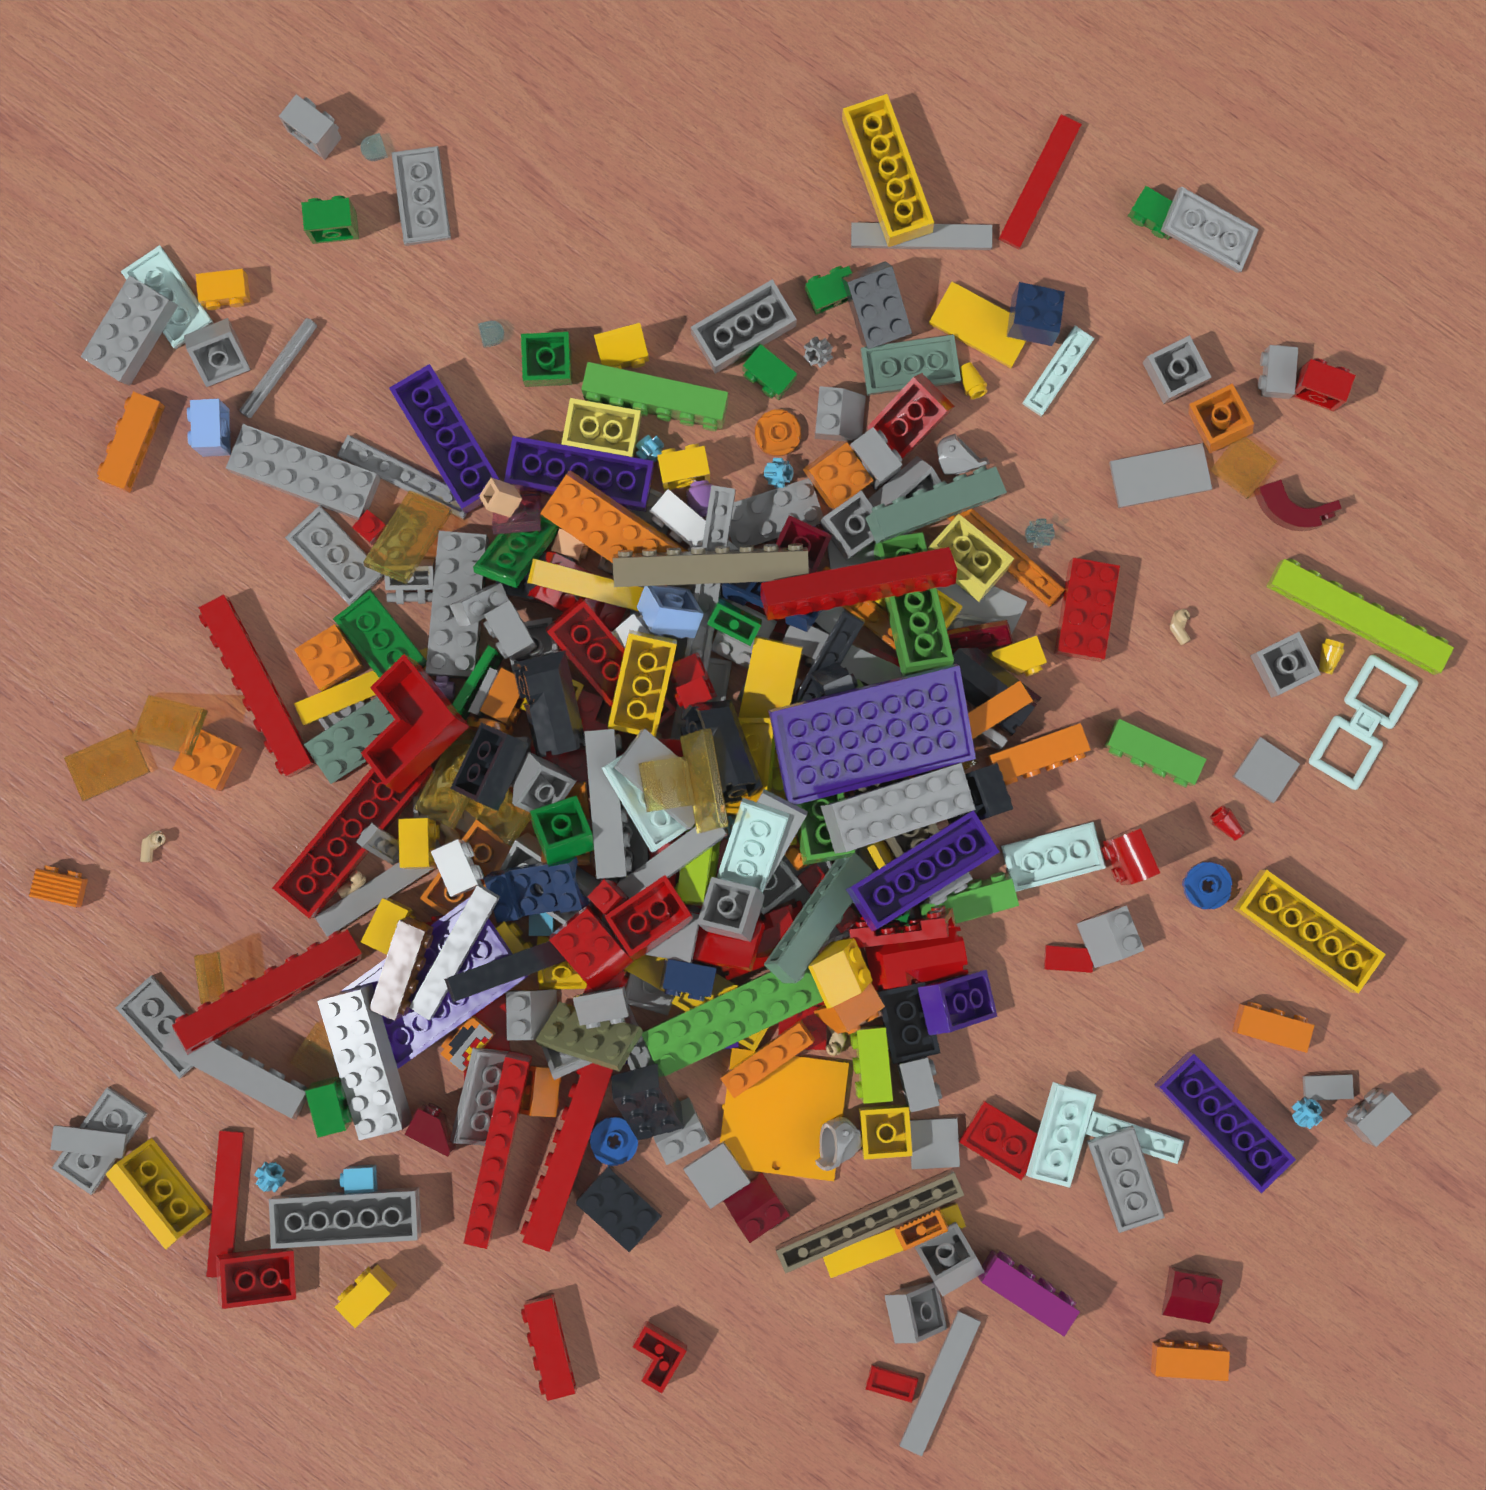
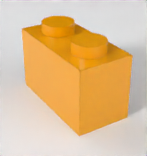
M243 269L196 274L198 302L207 310H217L221 308L220 306L224 305L242 307L244 303H250L248 275Z

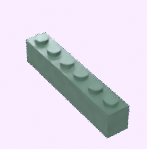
M984 466L973 471L974 475L967 477L966 474L955 477L952 483L947 484L946 481L934 485L933 490L926 491L924 488L914 492L911 498L906 499L905 496L893 500L892 505L885 506L883 503L871 509L872 513L866 517V521L876 544L999 499L1007 491L997 468L987 469Z
M856 853L851 857L835 860L764 963L782 983H797L804 977L808 965L818 956L817 952L821 946L829 940L830 933L834 927L842 921L846 909L854 903L846 889L872 873L873 870Z

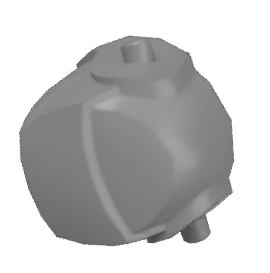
M956 434L949 435L938 443V461L945 475L967 473L972 469L990 464L987 457L980 459Z
M837 1117L822 1125L820 1131V1158L815 1160L816 1165L820 1169L829 1171L840 1166L841 1163L853 1157L862 1147L863 1142L860 1131L847 1118Z

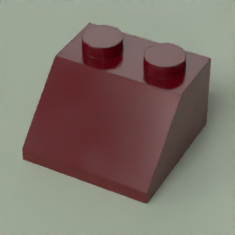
M789 515L775 544L778 545V548H788V544L800 543L803 544V547H807L810 574L817 571L832 535Z
M433 1103L423 1104L417 1109L404 1135L448 1157L454 1152L456 1146L455 1143L450 1141L452 1133L447 1117L441 1112L442 1108Z
M763 1172L752 1178L748 1185L723 1200L749 1243L790 1216L788 1209Z
M1169 1266L1162 1315L1210 1324L1220 1302L1223 1279L1215 1274Z

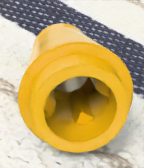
M969 362L962 365L959 370L965 394L971 400L987 393V383L973 364Z
M1326 638L1325 643H1322L1319 671L1333 674L1345 651L1343 649L1344 643Z

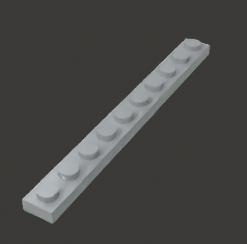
M711 485L702 543L705 551L715 550V547L728 545L736 489ZM722 583L696 584L694 595L704 614L695 638H688L685 657L698 652L707 674L715 629L707 625V622L720 597ZM677 705L676 724L685 725L686 720H681L682 713L685 710L684 706L680 707Z

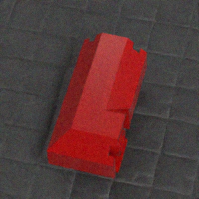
M800 900L795 902L797 907L793 908L792 904H788L764 914L765 919L761 920L760 916H758L757 922H762L765 928L752 971L765 966L764 963L803 907ZM721 966L723 972L729 971L725 975L726 980L751 972L749 970Z
M960 926L948 928L949 936L945 938L864 947L868 969L872 978L871 984L874 989L878 990L877 985H880L883 989L912 985V979H914L915 983L968 974V969H963L964 965H968L963 936L957 935V932L961 931Z

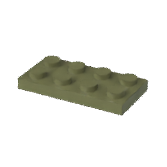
M559 1002L536 1038L539 1046L620 1072L643 1031L641 1027L626 1022L610 1024V1020L600 1022V1027L586 1029V1025L580 1026L575 1006Z

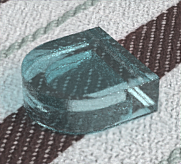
M380 133L368 136L362 141L360 149L365 159L378 161L388 158Z
M487 321L478 324L484 348L498 345L503 341L505 334L500 323L497 321Z

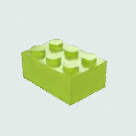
M884 1025L861 1027L855 1033L850 1034L851 1046L857 1052V1057H853L854 1072L859 1074V1081L855 1082L856 1096L861 1098L864 1104L893 1101L886 1027Z

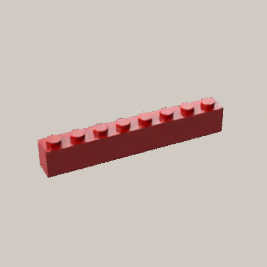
M950 547L763 582L761 583V600L767 620L783 619L789 616L805 615L809 612L830 610L845 605L851 606L866 601H877L881 598L901 596L912 592H923L938 587H948L956 584L958 569Z
M223 594L198 607L201 612L198 615L205 628L208 627L212 635L209 638L216 649H220L223 655L220 659L227 670H231L234 676L231 678L233 685L237 691H242L245 697L242 699L248 712L252 711L256 719L253 720V723L259 733L263 732L266 738L264 744L270 754L274 753L277 759L275 766L281 775L285 774L286 777H292L315 765L230 598Z
M348 929L343 932L341 930L333 932L328 936L329 939L321 944L320 942L313 943L301 955H298V953L291 955L285 960L286 963L279 967L276 965L269 967L263 972L264 975L257 979L254 977L247 979L241 984L242 987L239 989L225 991L219 996L220 999L217 1001L203 1003L197 1008V1012L191 1015L186 1013L178 1017L172 1027L187 1055L361 960L362 953Z
M509 1050L505 1056L463 1244L487 1249L490 1244L532 1060L531 1055Z
M591 1063L577 1070L576 1074H579L580 1078L578 1083H573L568 1097H571L572 1101L569 1107L565 1106L560 1120H563L564 1124L561 1130L557 1129L552 1142L556 1143L554 1152L549 1151L544 1165L548 1166L546 1175L541 1174L536 1188L540 1189L538 1198L533 1197L528 1210L532 1212L530 1221L525 1220L520 1233L524 1235L522 1243L550 1252L613 1069Z

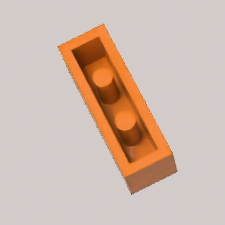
M1249 1001L1247 1006L1239 1004L1232 1032L1301 1052H1308L1315 1026L1307 1023L1308 1018L1294 1015L1293 1019L1284 1017V1011L1271 1008L1270 1012L1261 1010L1262 1005Z
M1160 1339V1342L1152 1343L1151 1372L1156 1377L1228 1381L1230 1351L1223 1347L1222 1343L1208 1342V1346L1199 1345V1342L1186 1340L1184 1344H1175V1341L1171 1339Z

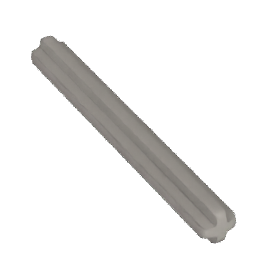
M306 318L240 408V412L244 416L252 418L317 328L314 321Z

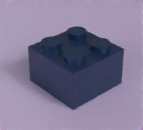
M1019 282L1011 299L1006 337L1053 346L1060 334L1065 291Z
M665 959L660 988L665 989L664 994L680 997L682 992L689 994L688 999L704 1001L705 997H711L716 968Z

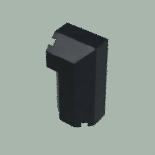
M958 648L953 653V664L960 665L966 703L974 709L1020 681L978 648ZM1025 684L1023 686L1033 701L996 724L998 728L1009 736L1016 732L1017 726L1020 727L1036 707V703L1042 698Z
M565 650L514 661V666H519L518 670H514L520 698H526L527 703H523L526 710L536 755L544 757L547 751H552V755H558L577 750L580 746H586L585 734Z
M732 700L690 704L682 713L681 720H686L685 727H681V736L686 750L690 753L695 752L694 755L698 758L712 801L717 802L718 805H726L742 801L741 796L746 793L748 797L755 795L763 785Z

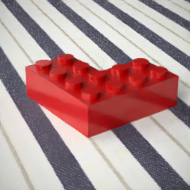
M405 654L370 687L395 720L361 752L384 785L400 794L469 727L422 666Z

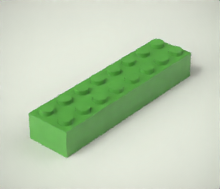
M809 967L806 968L804 977L797 983H782L769 971L644 1030L642 1037L654 1063H658L663 1074L667 1076L823 1002V999Z

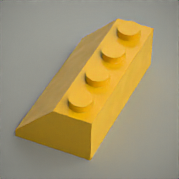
M150 1138L118 1161L106 1173V1176L165 1250L212 1213L153 1138Z

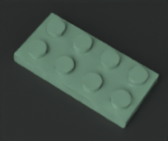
M954 335L883 344L871 349L862 347L860 349L867 396L901 391L914 376L923 373L935 386L961 382Z
M375 697L304 743V745L330 784L366 762L361 752L395 719L379 698Z

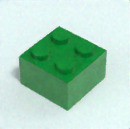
M339 195L333 196L330 200L311 198L308 199V202L301 203L304 231L312 244L359 239L357 212L349 198Z
M569 332L521 334L522 378L525 387L572 385Z
M577 796L530 811L532 825L548 865L594 850L593 835Z
M340 1075L312 1082L305 1090L317 1138L346 1131L353 1121Z

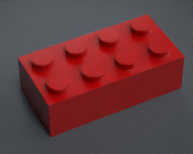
M1074 557L1069 561L1054 654L1097 662L1105 660L1120 565Z

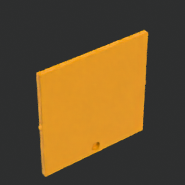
M732 1048L729 1070L754 1053V1051ZM794 1056L736 1098H733L727 1089L725 1104L722 1105L724 1113L720 1143L725 1142L743 1170L834 1181L836 1168L829 1171L822 1170L816 1165L815 1160L820 1158V1131L822 1125L831 1119L843 1116L849 1063Z

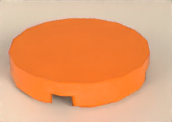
M775 409L764 413L755 426V440L758 447L765 454L773 457H783L792 453L798 447L801 439V426L794 415L783 409Z
M474 717L467 718L466 723L469 725L468 729L477 732L482 722L513 736L514 729L512 726L506 729L507 725L501 722L484 718L474 722Z

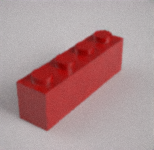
M554 1294L525 1301L521 1314L523 1322L528 1323L530 1332L527 1333L529 1346L534 1347L536 1356H533V1364L536 1371L540 1370L542 1380H539L541 1395H546L547 1401L576 1394L577 1386Z

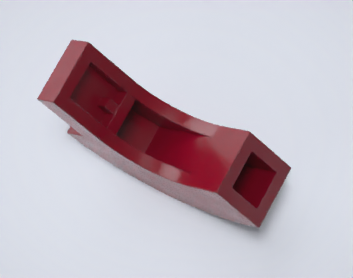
M1281 479L1254 490L1257 502L1264 514L1275 524L1293 531L1317 529L1323 525L1322 521L1336 517L1335 513L1342 509L1339 500L1315 508L1299 507L1287 496Z

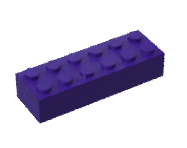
M428 364L389 387L460 508L466 514L483 504L479 495L490 478L500 479L435 371Z
M513 436L504 482L514 485L518 490L553 495L565 475L571 470L626 509L647 512L655 465L654 461Z
M973 810L853 884L846 891L871 931H874L998 854L999 850Z
M1187 1052L1154 1084L1233 1168L1261 1194L1296 1160L1194 1053Z

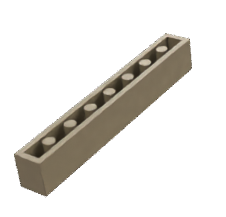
M800 543L788 544V548H778L777 544L764 545V549H754L753 545L739 546L737 550H730L729 546L715 547V550L705 551V547H693L691 551L681 552V548L666 549L667 552H657V549H644L642 553H633L632 550H619L618 554L613 555L614 587L766 582L809 574L808 548L803 547V544Z
M951 1169L775 1246L776 1253L786 1274L962 1197L964 1193L954 1171Z

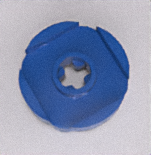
M1202 862L1188 870L1182 885L1184 887V894L1192 905L1200 909H1217L1229 900L1232 879L1223 866L1212 862ZM1204 880L1213 882L1211 892L1208 890L1203 891L1202 882Z
M617 1116L606 1117L594 1127L590 1137L591 1149L596 1159L609 1166H616L629 1161L635 1155L639 1142L626 1120ZM618 1135V1140L621 1141L620 1146L615 1145L613 1148L610 1146L608 1137Z

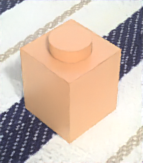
M490 478L479 495L488 511L509 518L515 509L519 507L522 500L514 485L494 478Z
M559 529L551 551L561 556L574 558L575 562L580 564L582 558L586 559L590 548L565 530Z

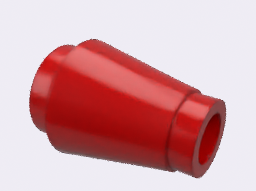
M1222 805L1211 814L1212 825L1234 841L1238 840L1245 833L1230 808Z

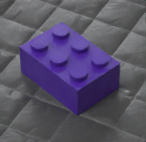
M987 969L968 972L966 975L954 976L918 987L929 1035L950 1033L998 1017Z

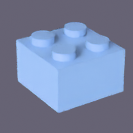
M220 399L190 400V407L187 408L188 422H191V431H188L187 435L188 444L202 457L230 456L229 408Z
M665 585L644 586L637 605V609L643 616L650 632L655 635H674L677 638H695L704 614L689 589Z

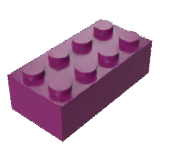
M991 1250L982 1264L984 1273L978 1276L980 1281L1065 1337L1080 1313L1075 1306L1077 1302L1062 1290L1059 1294L1055 1292L1056 1288L1044 1278L1040 1277L1037 1280L1035 1278L1036 1275L1021 1263L1018 1267L1014 1265L1015 1262L1003 1251L1000 1250L996 1253Z

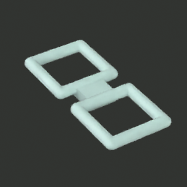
M1370 655L1344 698V702L1356 709V712L1350 722L1340 716L1333 717L1310 756L1309 764L1352 790H1357L1383 747V742L1372 736L1378 723L1388 729L1394 728L1418 687V681L1379 657ZM1374 666L1407 685L1389 717L1356 699ZM1339 727L1372 746L1353 778L1321 760L1323 753Z

